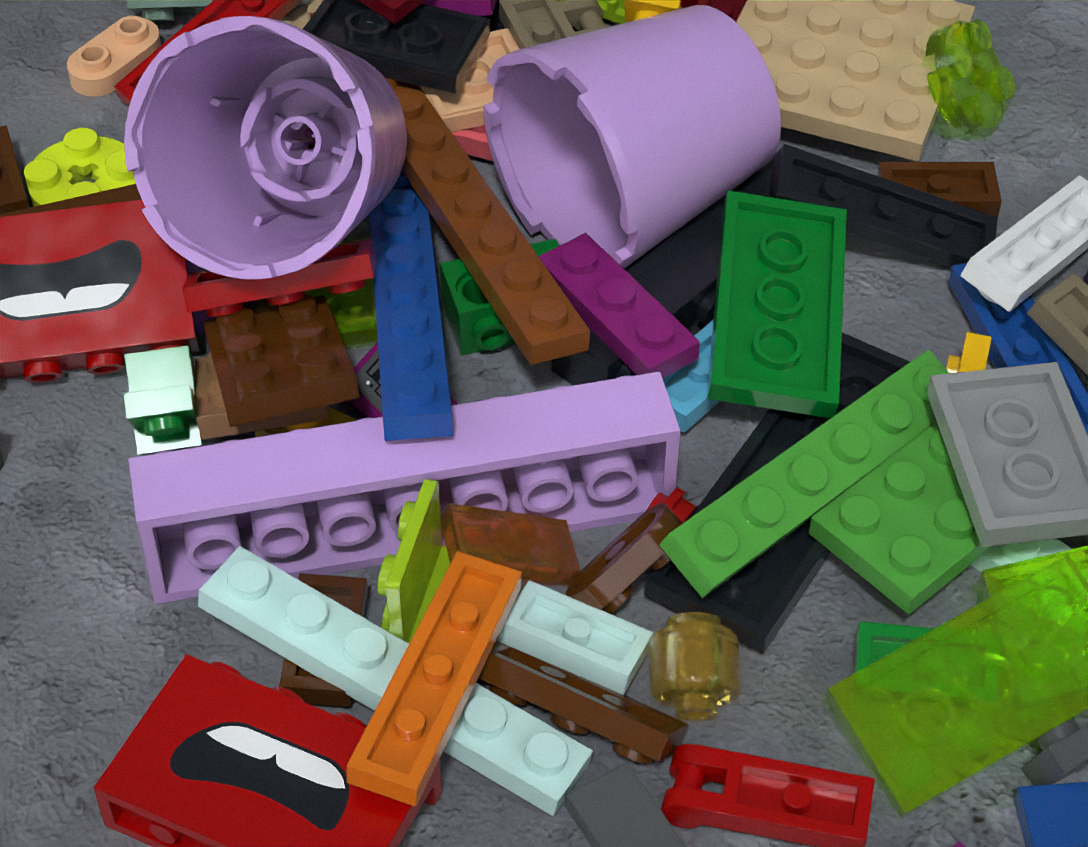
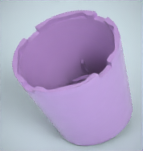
M694 5L522 48L499 58L493 64L486 79L494 88L493 102L483 106L485 130L490 152L502 186L528 232L532 235L541 231L548 240L556 239L559 246L586 232L623 269L725 196L727 190L732 191L765 167L773 159L779 145L781 133L780 107L776 89L766 63L746 32L732 18L710 6Z
M256 16L220 18V20L207 23L190 32H184L165 46L151 61L134 90L128 108L124 136L127 172L133 171L137 189L146 207L141 210L157 234L172 249L195 265L213 273L239 279H266L285 275L305 268L327 255L389 194L402 170L407 146L406 123L400 102L391 85L375 67L359 56L303 29L279 20ZM306 128H311L314 132L312 135L316 140L314 149H309L308 147L312 140L305 138Z

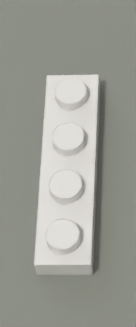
M1079 175L972 256L960 276L976 287L985 299L999 304L1008 312L1012 311L1088 249V181Z

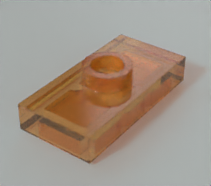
M449 503L441 514V527L450 564L456 552L460 551L522 571V580L567 586L581 572L566 520Z

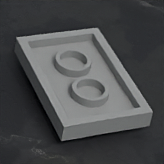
M1050 362L931 375L927 395L981 547L1088 535V435L1058 363Z

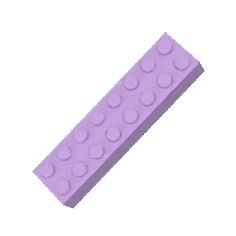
M653 372L635 376H621L611 380L574 386H559L549 390L507 397H493L482 401L452 405L453 436L385 441L383 417L363 418L354 422L311 429H296L286 433L244 440H229L219 444L176 451H162L152 455L128 458L136 523L154 603L160 604L198 597L199 589L239 546L298 579L299 573L327 575L382 565L387 554L396 555L401 543L398 540V525L403 506L407 500L416 502L424 479L439 481L442 546L471 550L633 522L646 512L650 503L659 492L669 496L676 489L680 428L661 373Z

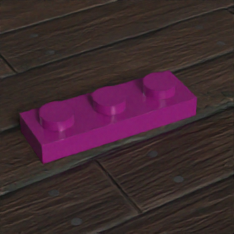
M586 232L538 256L585 324L636 375L660 372L663 379L699 359L700 341Z

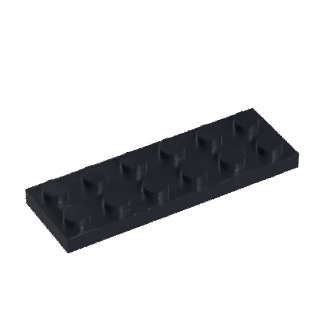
M842 333L839 405L835 415L910 363V361ZM769 409L691 517L831 418ZM810 518L704 598L698 594L672 560L657 570L652 569L645 579L644 595L764 654L831 551L809 534Z

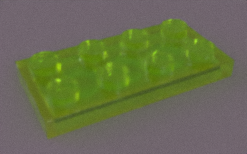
M1069 553L827 689L825 696L900 818L907 816L1029 746L1058 725L1072 718L1076 719L1088 712V581Z

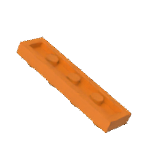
M460 551L456 552L347 764V783L415 807L417 806L520 592L522 571Z

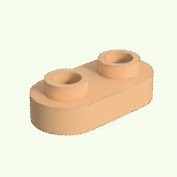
M126 16L73 52L67 60V70L73 90L88 97H100L113 93L115 91L114 86L161 46L157 25L139 16Z

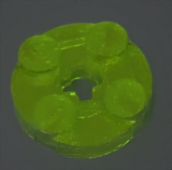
M976 19L970 22L957 21L936 29L927 41L925 57L935 54L936 71L928 73L927 80L933 100L938 104L939 112L953 128L966 126L968 130L965 134L972 135L997 126L1004 115L1005 101L1012 99L1015 95V82L1011 72L1006 67H1001L997 54L992 46V38L988 26L982 20Z

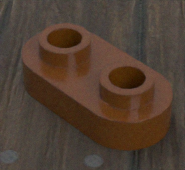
M665 503L653 506L639 516L576 575L566 590V596L611 614L628 599L633 590L630 584L646 569L651 567L653 570H657L671 560L659 544L670 532L682 525L683 522Z

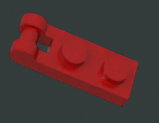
M681 744L675 747L669 768L670 774L675 780L673 787L665 791L661 806L662 813L672 826L691 829L697 828L700 825H706L814 847H865L875 778L697 744ZM710 781L725 784L723 794L702 790V787Z

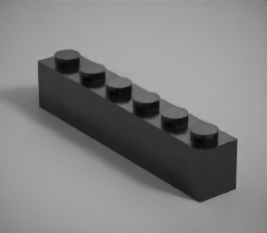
M774 157L765 167L732 191L769 197ZM726 195L690 220L627 270L646 291L694 336L714 319L722 213ZM590 328L588 351L552 360L551 371L573 386L616 379L621 376L636 375Z

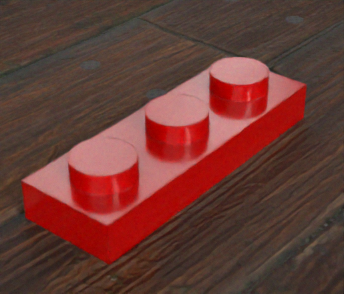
M371 238L339 244L313 264L298 271L273 278L239 279L223 276L208 270L191 272L182 287L188 313L206 310L207 316H223L241 310L243 302L267 298V302L270 305H282L303 298L304 291L328 287L330 293L337 294L360 289L365 286V279L374 278L377 261Z

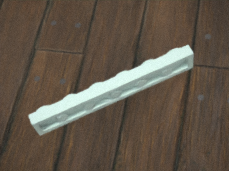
M241 546L231 554L199 589L198 607L316 677L346 691L345 694L374 711L409 645L402 639ZM475 683L443 752L554 817L565 801V793L574 788L588 768L593 750Z

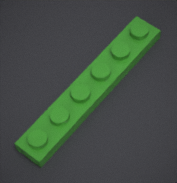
M928 349L670 532L659 546L698 594L704 598L937 421L927 395L930 376L950 373Z

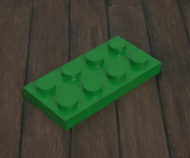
M727 190L722 213L707 399L825 418L835 416L839 405L847 209Z

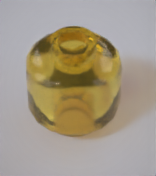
M688 612L674 615L667 619L666 627L657 630L650 639L651 693L658 703L675 709L677 718L686 721L713 719L718 716V708L733 702L740 694L741 667L739 641L733 630L721 625V620L718 616L703 612Z

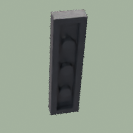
M786 144L774 156L769 197L847 209L846 232L949 267L968 263L972 256L996 239L998 217Z

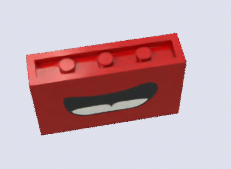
M142 200L0 217V379L24 376V380L27 382H49L61 378L62 371L87 368V372L90 374H110L125 368L124 354L187 345L192 354L200 352L193 312H187L182 287L188 277L187 260L172 249L157 234L141 210L146 208Z
M186 654L93 788L104 826L152 847H398L423 803L435 805L442 793L440 758L416 807L347 783V764L367 727L361 720L343 712L332 714L305 703L300 696L283 687L271 689L244 678L236 669L225 663L212 662L210 664Z

